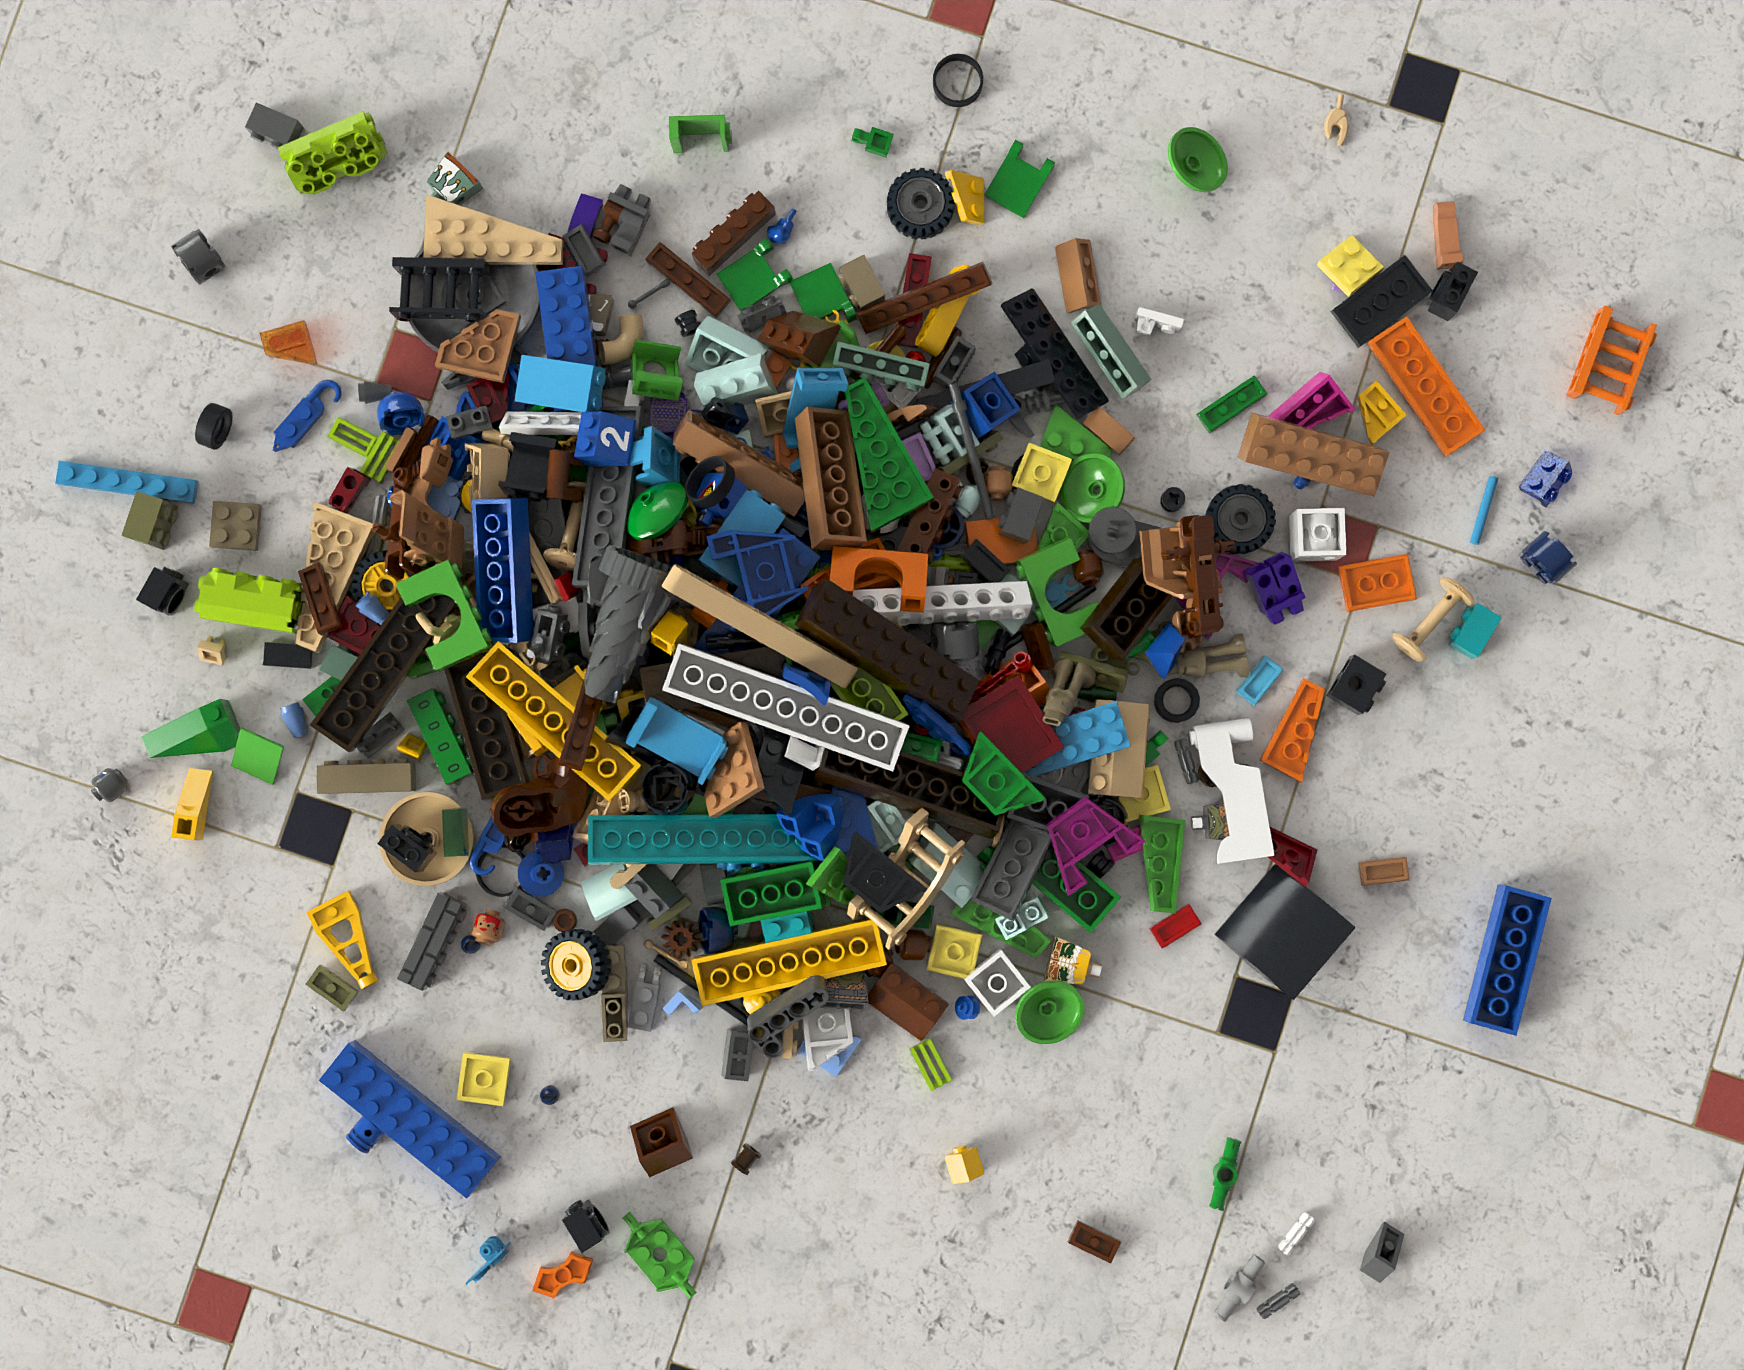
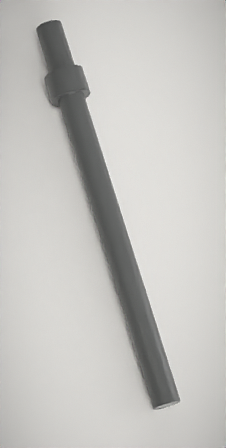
M958 382L949 384V389L953 403H951L953 412L957 414L985 518L991 519L995 516L966 415V402L962 400Z

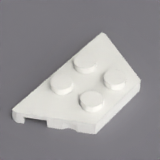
M819 1007L802 1018L808 1071H813L853 1045L849 1009Z

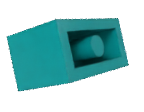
M1476 603L1471 607L1467 606L1461 615L1463 620L1459 626L1456 625L1449 635L1451 640L1448 644L1471 659L1479 657L1502 619L1499 615Z
M811 911L760 920L765 943L811 934L815 930Z

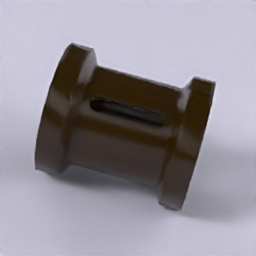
M745 1143L743 1145L744 1149L736 1160L733 1159L731 1161V1164L741 1173L748 1175L750 1172L749 1168L762 1155L755 1148Z

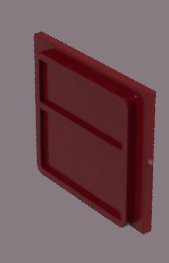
M1019 675L969 705L962 719L975 741L978 734L982 732L1022 774L1064 748L1051 725L1043 722L1044 714Z

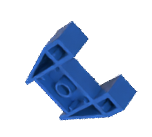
M729 530L706 536L712 560L736 554L748 600L745 603L761 612L770 615L809 590L808 586L795 589L783 542L796 539L795 535ZM729 625L730 630H735V629H736V628H734V627H732V626Z

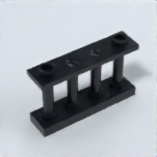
M392 257V267L401 275L400 307H389V312L397 320L407 322L411 321V318L465 319L467 322L475 323L487 318L486 313L482 309H478L479 279L482 275H489L490 265L485 259ZM413 273L424 275L422 308L409 307L410 283ZM436 274H445L447 276L445 308H432L433 281ZM459 274H468L470 276L468 308H455L456 280Z

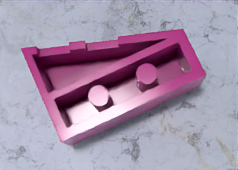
M1319 372L1268 417L1312 429L1316 425L1331 421L1342 414L1350 413L1356 409L1329 374Z

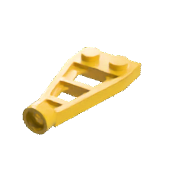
M346 891L306 912L316 934L357 980L361 989L367 988L379 981L372 967L361 911L351 891ZM346 919L351 923L353 936L346 942H340L332 934L331 928L333 925ZM354 943L358 944L362 954V959L356 963H352L344 952L345 948ZM367 972L368 975L362 978V973Z

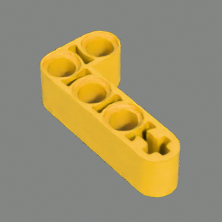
M964 264L955 267L951 270V272L948 275L968 268L970 266ZM980 290L932 308L916 338L915 345L934 357L938 356L943 350L969 296L977 294Z

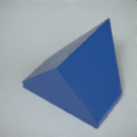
M1169 621L1145 652L1163 679H1166L1176 665L1177 661L1175 659L1180 656L1179 652L1186 640Z

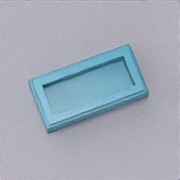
M1265 655L1235 692L1252 706H1255L1283 672V669Z

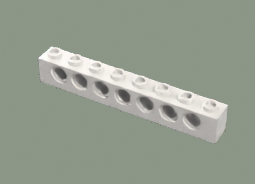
M1027 581L926 586L924 613L900 611L901 588L853 590L854 597L894 624L900 626L921 623L927 625L939 622L953 623L957 621L975 622L978 620L1028 618L1032 607Z

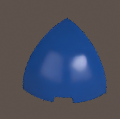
M816 794L795 800L789 816L782 812V808L776 813L788 836H796L802 843L800 848L821 861L833 849L839 836L843 819V799L840 795Z

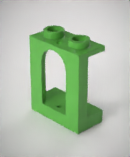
M635 339L631 355L632 394L678 401L683 385V377H679L678 358L681 347ZM646 363H657L665 369V375L644 372L643 366Z

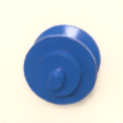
M972 995L959 997L955 1002L956 1015L962 1020L975 1019L980 1013L978 999Z

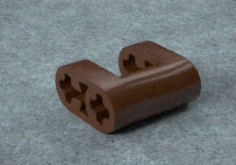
M549 450L546 498L583 502V489L568 488L570 465L586 466L574 457L575 452Z

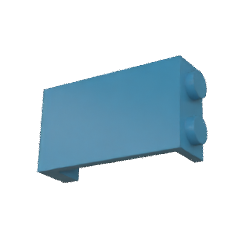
M522 355L515 401L578 412H598L602 405L601 395L606 380V368Z
M797 368L782 431L787 448L798 449L796 416L808 406L834 409L838 392L847 391L848 381L843 368Z
M746 489L717 533L733 530L774 534L785 518V515L782 514L783 509L772 502L769 505L763 501V496L754 489H751V491ZM708 545L697 562L733 587L738 588L743 580L736 554L712 560Z
M652 696L649 698L626 739V744L634 748L638 743L698 776V783L703 785L706 779L710 780L716 770L714 766L718 759L722 760L728 750L726 737Z

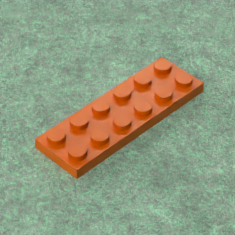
M1407 316L1367 343L1445 457L1485 431L1481 422Z

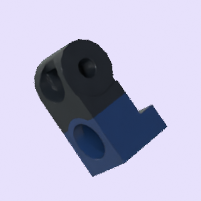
M716 397L712 398L701 412L702 417L709 424L736 435L749 422L743 404L736 402L732 405Z

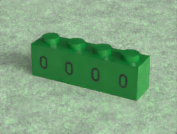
M431 688L408 699L407 703L445 784L452 785L473 775L474 771L470 757L464 749V746H466L462 734H457L454 725H456L454 716L451 712L447 713L444 705L447 702L443 693Z

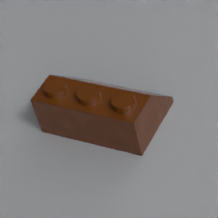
M790 311L769 319L758 341L780 355L820 368L841 326L800 312Z
M890 963L868 993V1003L920 1041L933 1028L949 1005L947 1001L894 963Z

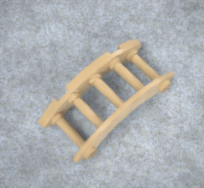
M923 808L919 809L906 821L903 832L898 840L901 846L897 853L892 852L889 855L892 861L928 888L923 893L924 895L914 908L907 902L895 905L907 915L896 928L858 895L849 902L847 915L853 920L860 914H865L888 934L886 943L888 950L895 944L900 945L907 936L906 932L932 903L956 864L964 856L962 851L965 842L961 840L954 847L946 843L927 827L926 821L929 813ZM920 835H923L946 854L942 864L919 846L920 843L917 840ZM914 853L937 872L930 887L905 867L904 861L909 854Z

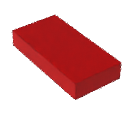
M1187 904L1177 910L1176 914L1172 913L1149 929L1163 949L1202 923L1190 904Z

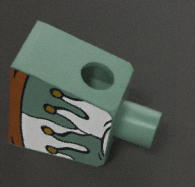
M449 152L444 155L427 180L428 185L434 191L430 196L457 205L463 204L483 189L481 183Z

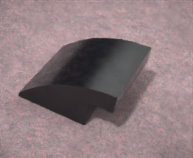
M1274 864L1214 935L1262 977L1272 982L1289 998L1294 1000L1356 927L1309 888L1303 886L1286 871Z

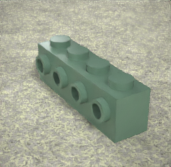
M1100 304L1085 310L1071 322V325L1122 399L1136 393L1152 380Z
M842 342L837 343L832 364L834 368H843L845 375H850L851 372L859 373V378L865 377L870 381H873L874 377L883 379V384L896 386V383L905 384V389L919 392V388H925L930 363Z

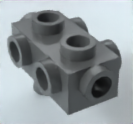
M548 606V609H538L534 621V633L530 641L531 648L526 652L529 658L536 657L540 663L552 664V661H559L560 657L564 655L566 646L563 644L564 634H567L570 629V622L567 620L568 614L562 613L561 607Z

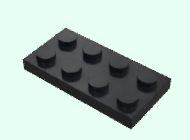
M1404 255L1330 312L1359 348L1432 293L1433 290L1407 256Z

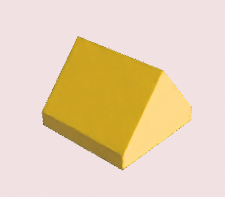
M407 734L397 749L400 753L421 762L428 745L426 741Z

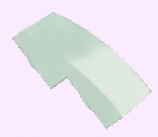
M1037 896L1021 905L1014 921L1003 916H999L995 921L1004 938L1008 940L1050 916L1040 897Z

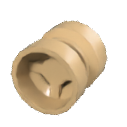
M629 789L623 790L618 796L620 811L622 813H632L634 810L637 812H647L649 809L641 798V793L644 790L636 789L634 792Z

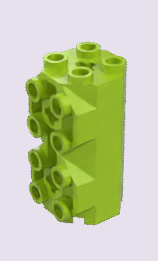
M362 111L278 147L281 160L286 159L287 161L285 162V170L295 189L299 190L300 194H318L332 188L336 179L345 175L358 177L374 170L378 161L385 159V155L388 154L384 146L385 142L381 133L377 132L370 112L364 113Z
M212 568V572H208L206 576L201 575L199 578L198 588L200 589L199 599L197 598L195 601L194 611L199 613L200 618L205 620L297 634V629L295 628L298 625L299 616L302 612L303 602L301 601V593L304 592L302 583L290 579H282L279 582L280 580L265 575H259L258 579H256L257 576L250 575V573L236 571L234 575L233 572L225 569Z

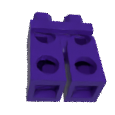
M1283 552L1264 560V563L1260 562L1242 571L1245 579L1250 583L1260 612L1265 614L1274 625L1284 621L1285 618L1282 610L1288 608L1289 613L1292 615L1304 611L1302 600L1306 598L1292 558Z

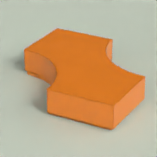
M571 1251L566 1261L551 1268L541 1266L532 1291L555 1298L558 1291L565 1285L585 1283L593 1259Z

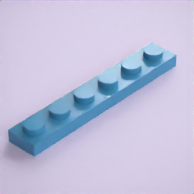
M59 461L55 484L134 496L136 491L163 500L195 504L198 481L193 479Z

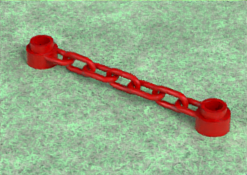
M1025 652L1016 653L1012 662L1004 666L1002 670L992 677L985 679L977 685L975 689L977 694L972 696L971 701L981 694L988 692L1007 676H1011L1015 672L1026 673L1030 671L1033 666L1030 655ZM1013 665L1015 669L1009 672L1008 668ZM987 682L991 684L986 689H983L982 687ZM918 723L916 724L918 735L932 738L926 728H923Z

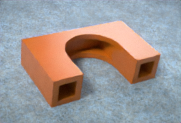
M833 546L830 581L853 595L854 585L860 577L870 573L889 575L898 582L901 588L900 611L924 613L928 554Z

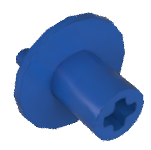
M536 850L527 854L521 860L517 869V878L520 886L528 894L536 897H546L553 894L561 886L564 879V867L561 860L555 854L546 850Z

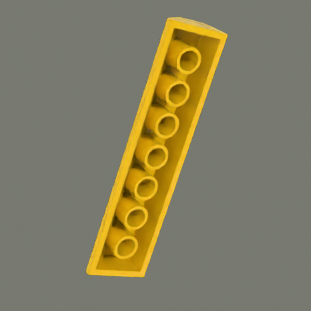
M498 641L468 673L466 678L560 759L575 707ZM595 726L582 771L572 770L610 802L633 782L641 773L643 767L621 747L605 742L607 735Z
M868 917L818 928L811 934L765 943L764 940L729 948L718 953L697 955L691 960L702 1006L795 986L813 975H820L827 979L887 965L881 929Z

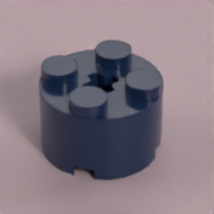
M1543 531L1522 550L1523 555L1520 559L1526 566H1533L1538 571L1536 576L1542 583L1556 584L1577 565V562L1570 561L1573 555L1557 538L1551 540L1547 537L1550 533Z

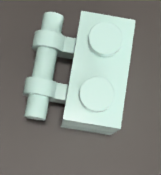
M946 405L929 416L934 426L933 428H931L928 421L919 425L923 431V438L925 441H929L934 450L932 452L936 459L940 460L942 465L950 462L947 455L948 452L951 457H962L967 453L957 414L953 412L952 405ZM971 429V433H972V436H973L974 444H975V447H976V446H978L980 443H979V441L977 440L976 436L974 435V433H973V431H972V429ZM936 435H939V436H940L941 440H942L943 443H944L943 446H942L941 443L939 442V440H938V438L936 437Z

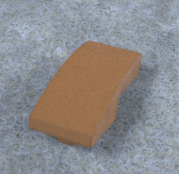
M1101 407L1095 409L1083 422L1090 431L1097 435L1119 456L1135 439L1131 433Z

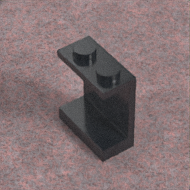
M511 432L509 439L513 445L506 480L505 482L499 481L498 486L509 497L518 498L519 495L527 496L529 500L540 502L541 499L549 500L550 498H546L549 450H561L562 446L557 439Z

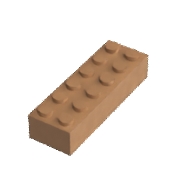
M808 406L795 417L811 548L833 551V546L859 548L867 542L849 412Z
M688 409L674 432L673 445L676 446L675 449L685 456L690 454L695 457V461L698 464L712 456L722 457L734 468L735 477L748 487L747 490L751 491V489H754L763 496V501L766 503L772 502L783 509V514H791L795 517L805 501L803 478L795 473L792 474L791 470L721 428L709 424L704 418ZM724 466L715 468L716 473H724Z
M1252 412L1237 457L1247 463L1375 497L1390 452L1377 446Z

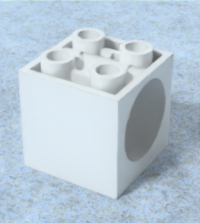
M1345 508L1297 509L1288 516L1290 556L1293 562L1337 561L1346 555Z

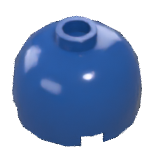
M395 391L390 393L380 401L377 408L380 429L382 431L383 429L387 430L390 435H402L407 427L414 430L412 427L418 424L421 427L425 421V414L420 401L407 392Z

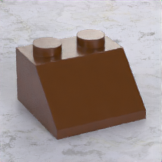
M673 1107L630 1126L639 1162L649 1178L693 1159L687 1137Z

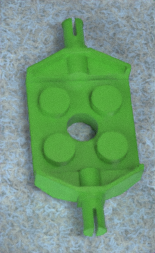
M628 1212L622 1219L629 1225L632 1233L624 1252L631 1256L655 1285L657 1292L681 1288L689 1299L692 1298L697 1292L688 1283L689 1279L687 1277L695 1258L662 1218L642 1223L641 1221L638 1222L631 1212ZM658 1247L664 1248L667 1252V1257L662 1260L657 1259L654 1256V1250Z

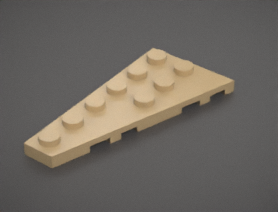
M426 194L423 258L485 259L489 265H563L564 242L562 239Z
M314 502V518L310 526L312 531L311 542L307 549L305 568L318 562L323 565L337 611H339L352 583L353 574L356 572L355 569L361 563L374 534L372 532L374 524ZM302 592L301 601L303 604L298 620L296 644L320 653L328 633L322 636L318 634L305 592Z

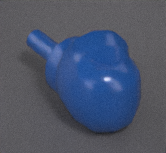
M791 209L786 219L780 218L776 225L768 226L767 233L771 242L784 244L788 241L794 227L791 220L797 212L795 209Z

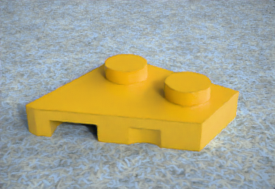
M954 170L946 171V179L951 178L955 190L951 194L958 207L957 211L961 221L975 225L984 224V178Z
M1377 380L1357 396L1368 441L1371 445L1406 416V413Z

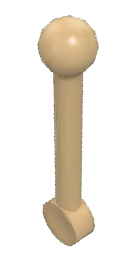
M651 940L645 941V948L653 949L677 963L678 967L682 970L687 968L688 962L685 959L679 960L672 955L670 956L666 951L655 946Z

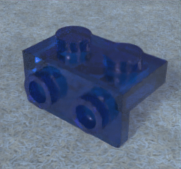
M1544 450L1518 486L1520 491L1540 500L1541 505L1547 507L1550 502L1555 501L1562 485L1568 483L1571 479L1572 468L1570 462L1552 452Z

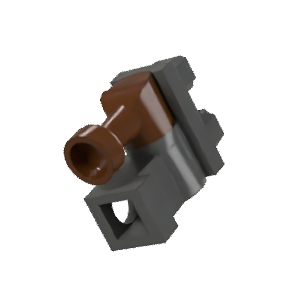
M620 184L615 193L610 192L608 200L604 205L605 218L600 229L596 228L592 237L605 244L610 242L614 249L632 257L646 222L650 217L648 210L651 205V199L643 194H639L635 203L628 201L632 190ZM614 223H617L620 226L612 237L609 232Z

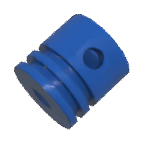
M362 1116L354 1125V1128L350 1130V1133L346 1135V1138L356 1149L367 1154L385 1133Z

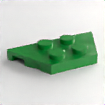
M980 732L962 782L995 816L1043 801L1045 797Z

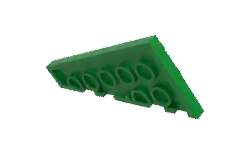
M864 377L849 385L845 395L871 533L929 503L934 500V497L867 379Z

